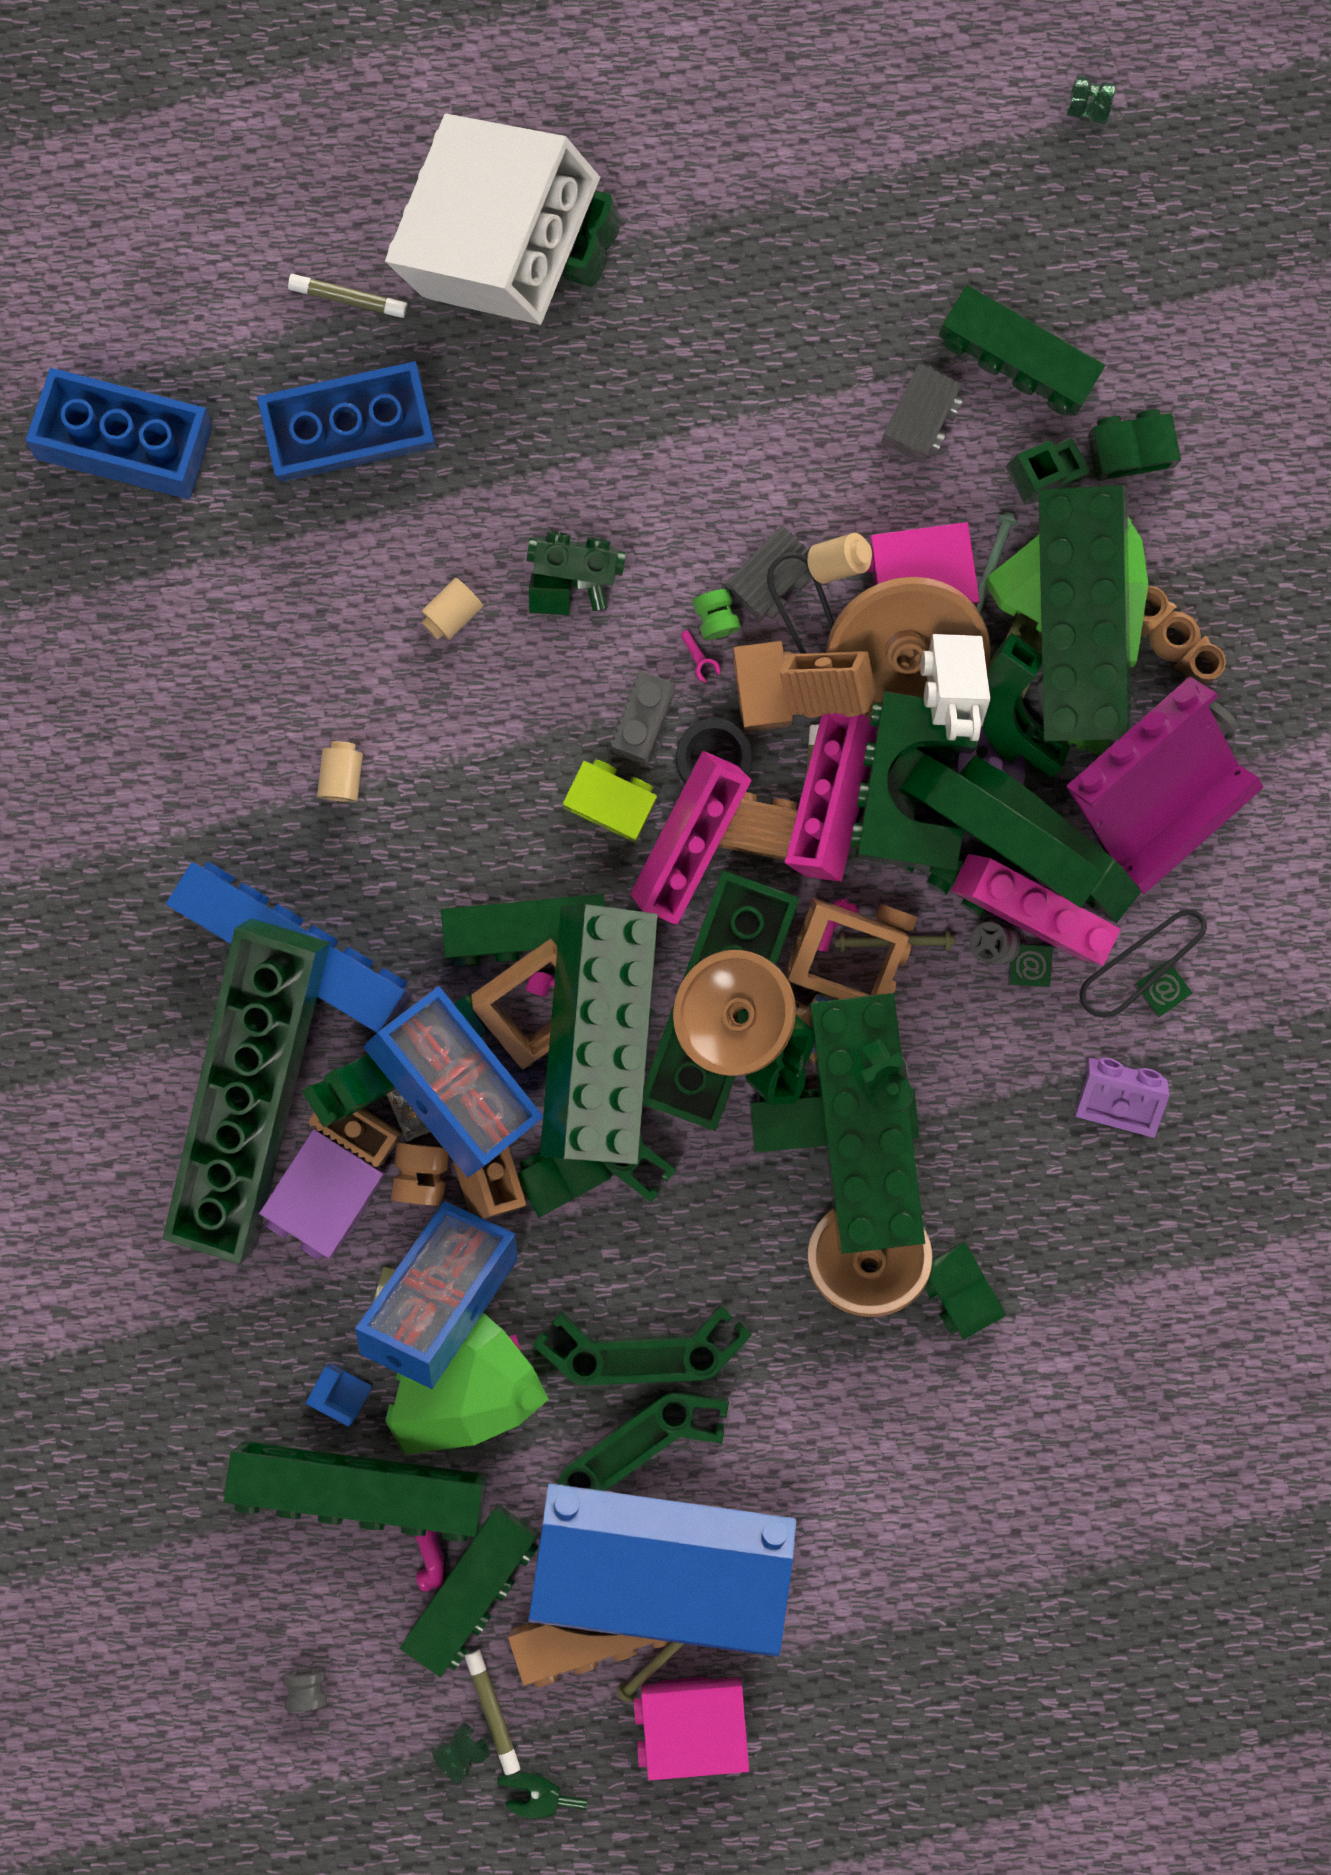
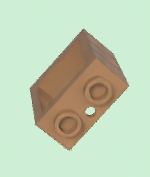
M813 897L784 974L789 982L837 999L894 993L896 989V981L893 980L898 965L903 967L907 962L911 951V943H908L909 937L903 929ZM828 920L891 942L871 995L808 973Z
M552 939L543 943L472 994L474 1012L522 1070L549 1052L551 1021L527 1038L497 1000L548 963L552 962L556 967L557 945Z

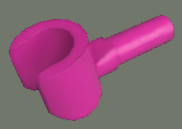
M686 630L681 633L680 636L696 663L694 672L696 678L706 683L705 678L700 672L701 666L705 663L712 665L716 675L719 676V664L715 660L705 657L690 631Z
M536 972L529 977L526 991L546 998L550 986L554 987L555 977L544 972Z

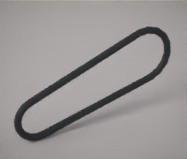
M789 552L781 554L772 562L768 569L766 580L769 592L800 654H807L773 584L774 570L783 560L790 558L799 559L808 567L806 556L801 553ZM812 576L830 629H832L835 622L821 583Z
M1181 910L1107 963L1082 984L1080 1002L1084 1009L1091 1015L1101 1018L1113 1017L1123 1012L1204 937L1207 930L1206 919L1195 910ZM1181 916H1194L1200 921L1201 929L1197 936L1122 1005L1107 1012L1096 1011L1089 1006L1086 1001V991L1095 979Z

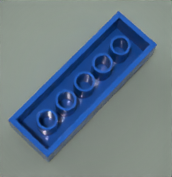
M206 861L203 867L191 862L166 902V905L230 944L234 929L251 918L330 942L317 997L375 1032H379L399 1017L413 995L405 990L408 982L385 968H382L379 974L373 971L370 967L374 961L348 946L344 952L335 948L339 941L338 939L314 925L307 931L301 927L305 919L279 904H276L274 909L269 908L266 904L270 898L243 882L239 888L231 885L235 879L234 876Z

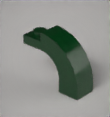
M1011 633L997 649L987 668L990 702L982 729L993 748L1008 763L1012 764L1021 754L1031 766L1044 771L1053 778L1062 769L1070 746L1063 741H1044V727L1037 723L1027 712L1022 699V691L1036 677L1042 663V655Z

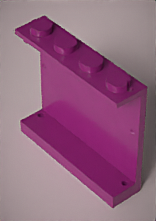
M1188 677L1066 786L1103 850L1119 863L1142 891L1143 895L1264 788L1259 777L1237 763L1209 708V705L1218 698L1217 693L1192 677Z

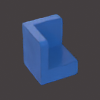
M329 1363L324 1367L305 1404L350 1427L359 1414L372 1386L351 1373Z

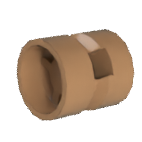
M397 1142L394 1165L400 1169V1172L392 1179L390 1200L441 1206L444 1201L446 1183L440 1179V1175L447 1171L449 1154L446 1150L438 1146ZM417 1172L423 1173L421 1184L418 1183Z

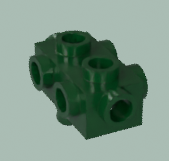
M547 531L546 537L529 538L526 561L534 563L533 574L573 579L575 588L587 589L593 611L608 608L603 585L613 586L614 576L623 575L626 552L610 547V540L587 537L586 543L570 541V534L556 531Z

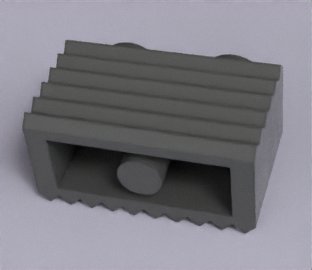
M918 364L882 436L881 444L924 464L928 454L936 457L946 437V434L940 432V429L946 418L954 421L964 399L957 396L962 384L954 381L952 378H947L938 371L925 367L923 364Z
M781 526L726 582L725 589H729L731 596L758 622H761L766 616L774 619L780 613L769 592L766 580L768 569L772 562L781 554L789 552L801 553L808 557L809 549L805 548L784 526ZM790 558L783 560L774 570V588L784 608L788 604L784 597L794 587L801 591L813 579L807 565L799 559Z
M641 671L636 673V680L633 681L634 687L630 688L631 695L627 696L628 702L625 703V710L622 711V718H619V725L616 726V733L613 734L610 746L613 754L647 766L674 697L676 686L672 682Z

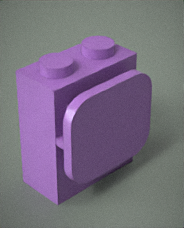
M313 1129L259 1214L268 1219L265 1226L276 1234L286 1238L288 1233L301 1240L302 1243L299 1247L310 1256L321 1260L323 1255L331 1258L335 1256L344 1240L357 1224L369 1205L371 1198L386 1177L387 1172L378 1166L373 1167L372 1162H366L364 1157L359 1158L358 1153H352L351 1149H345L344 1144L338 1145L337 1140H331L330 1135L324 1136L323 1131Z

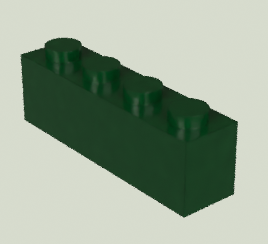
M967 284L944 321L938 336L944 340L943 345L951 352L958 355H963L966 352L978 359L977 364L984 371L992 375H998L999 372L1013 380L1012 385L1017 390L1027 395H1033L1035 392L1047 399L1048 407L1061 415H1067L1068 413L1074 416L1077 415L1106 366L1104 363Z
M604 894L441 909L445 958L447 960H455V967L479 965V957L495 956L496 963L520 961V953H531L549 939H552L558 945L561 906L587 904L606 907Z
M818 1089L803 1090L795 1104L770 1105L760 1094H757L758 1102L749 1103L754 1152L825 1146ZM912 1089L913 1098L908 1108L912 1139L919 1138L915 1089Z
M497 1503L445 1579L443 1585L438 1589L405 1637L399 1649L440 1678L447 1668L455 1671L468 1651L463 1644L471 1632L479 1636L492 1616L486 1610L495 1598L502 1602L516 1580L510 1577L516 1566L520 1563L526 1567L537 1551L539 1545L534 1540L538 1531Z

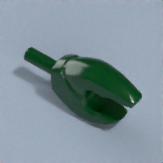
M517 1772L510 1775H501L497 1778L498 1785L513 1787L517 1790L525 1789L530 1793L531 1798L528 1801L507 1800L504 1802L511 1812L523 1818L543 1819L554 1816L557 1812V1806L586 1810L587 1799L559 1795L560 1787L538 1774Z

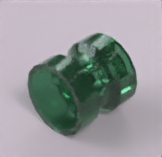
M1077 75L1070 95V99H1072L1071 104L1067 108L1066 116L1079 118L1084 115L1091 117L1093 122L1105 125L1112 107L1116 84L1105 81L1101 84H1095L1088 77Z
M464 1722L454 1731L453 1740H450L448 1743H441L432 1752L437 1765L456 1784H460L469 1776L472 1763L481 1764L491 1754L489 1747L482 1738L477 1743L472 1740L470 1735L474 1732V1729Z

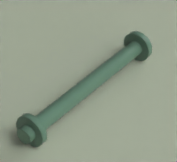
M1005 512L1004 515H998L997 518L1001 525L978 588L980 602L976 608L979 613H981L988 593V588L984 582L987 576L996 570L1010 527L1017 525L1014 514Z

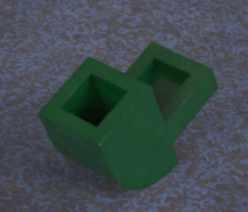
M1073 438L1053 445L1052 441L1049 440L1017 454L1006 466V470L1025 505L1038 502V490L1064 488L1084 479L1090 474Z

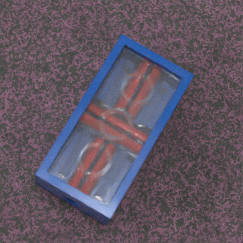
M440 986L377 1032L363 1046L467 1178L484 1167L544 1117Z
M443 1201L356 1326L355 1331L360 1355L433 1389L518 1261L516 1234Z

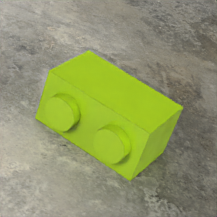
M595 759L593 765L583 761L562 804L563 808L637 843L657 802V795L651 793L654 787L635 777H631L630 782L615 776L617 769L603 761Z

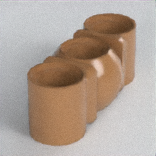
M1148 586L1146 600L1153 604L1155 615L1151 617L1144 615L1142 636L1145 638L1149 634L1150 645L1155 654L1166 661L1177 662L1173 667L1181 671L1186 679L1192 677L1203 685L1209 684L1220 676L1225 669L1226 659L1224 653L1220 648L1212 645L1206 635L1201 639L1200 628L1194 618L1184 612L1173 611L1177 606L1168 601L1165 593L1158 587ZM1168 628H1174L1181 632L1183 635V645H1173L1169 642L1166 635ZM1201 656L1209 660L1212 667L1211 674H1202L1197 670L1195 666L1196 657Z

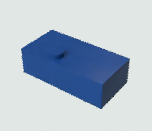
M416 361L257 396L274 474L280 482L437 448Z
M50 367L25 441L36 460L190 500L207 448L212 423L207 409L204 407Z

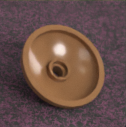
M728 950L715 953L695 965L682 981L673 1009L675 1032L686 1054L702 1068L726 1076L751 1074L773 1062L786 1047L792 1035L796 1017L793 991L782 971L768 959L743 950ZM746 1009L748 1011V1019L740 1024L738 1014L741 1010Z
M832 1209L819 1221L810 1238L808 1246L809 1271L818 1291L835 1307L858 1316H885L911 1304L925 1288L932 1267L931 1243L924 1229L926 1244L841 1254L838 1250L834 1211ZM865 1263H873L877 1269L874 1272H866L862 1269V1266Z

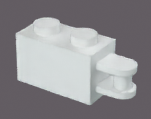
M933 634L929 650L922 652L920 662L921 675L927 676L928 679L924 689L925 707H931L933 725H945L947 740H955L956 736L969 737L970 741H978L980 729L990 702L982 636Z

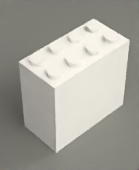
M444 114L439 129L434 135L433 144L424 166L419 172L418 180L409 203L404 209L396 235L390 243L385 262L422 297L541 325L600 176L566 136Z

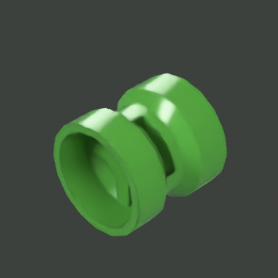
M729 589L711 591L692 600L695 614L699 615L702 620L700 631L704 641L731 635L741 629L738 616L733 614L731 610L733 599Z

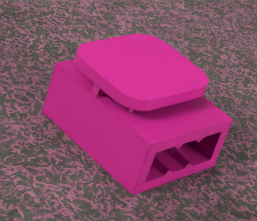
M968 522L870 536L868 543L872 549L870 567L865 573L872 572L873 586L897 578H929L941 581L959 590L975 607L979 604Z
M741 1676L717 1679L706 1677L659 1681L656 1684L642 1685L641 1698L634 1699L635 1724H644L645 1741H637L639 1768L647 1767L648 1781L749 1772Z

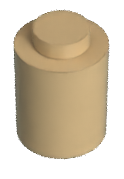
M851 533L813 545L808 552V567L816 581L822 584L830 583L866 572L871 564L872 549L863 536L858 533Z
M455 577L421 610V613L425 616L421 624L437 640L441 636L450 640L484 606L474 593Z
M332 741L331 748L322 749L317 798L350 803L358 802L363 753L355 751V744Z

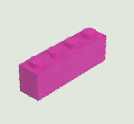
M826 713L821 715L785 860L787 865L805 877L842 882L850 849L853 823L857 821L860 807L856 806L860 782L866 783L870 768L863 766L865 747L867 742L874 743L876 727L869 726L870 720L863 714L853 717L844 716L842 713H834L832 715Z
M702 751L630 893L642 911L656 913L659 918L678 925L752 781L737 765Z
M968 854L951 889V892L1080 960L1104 966L1121 930L1117 926L1083 908H1079L1067 899L987 857Z

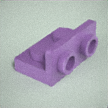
M1088 1058L1086 1064L1087 1075L1075 1108V1117L1155 1138L1170 1096L1167 1079L1152 1069L1141 1068L1138 1071L1123 1067L1120 1062L1111 1058H1100V1060Z

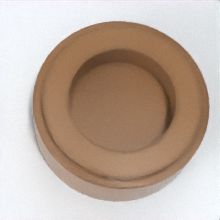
M883 904L879 905L875 916L877 917L876 920L910 932L914 930L918 919L916 916Z

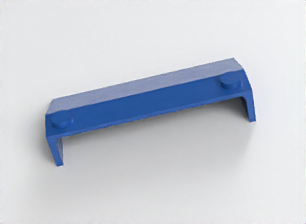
M548 1483L528 1622L779 1657L793 1563L796 1518Z

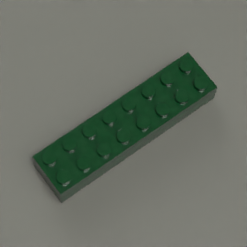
M253 918L234 929L163 1240L237 1264H241L256 1249L263 1216L259 1213L268 1201L330 942Z

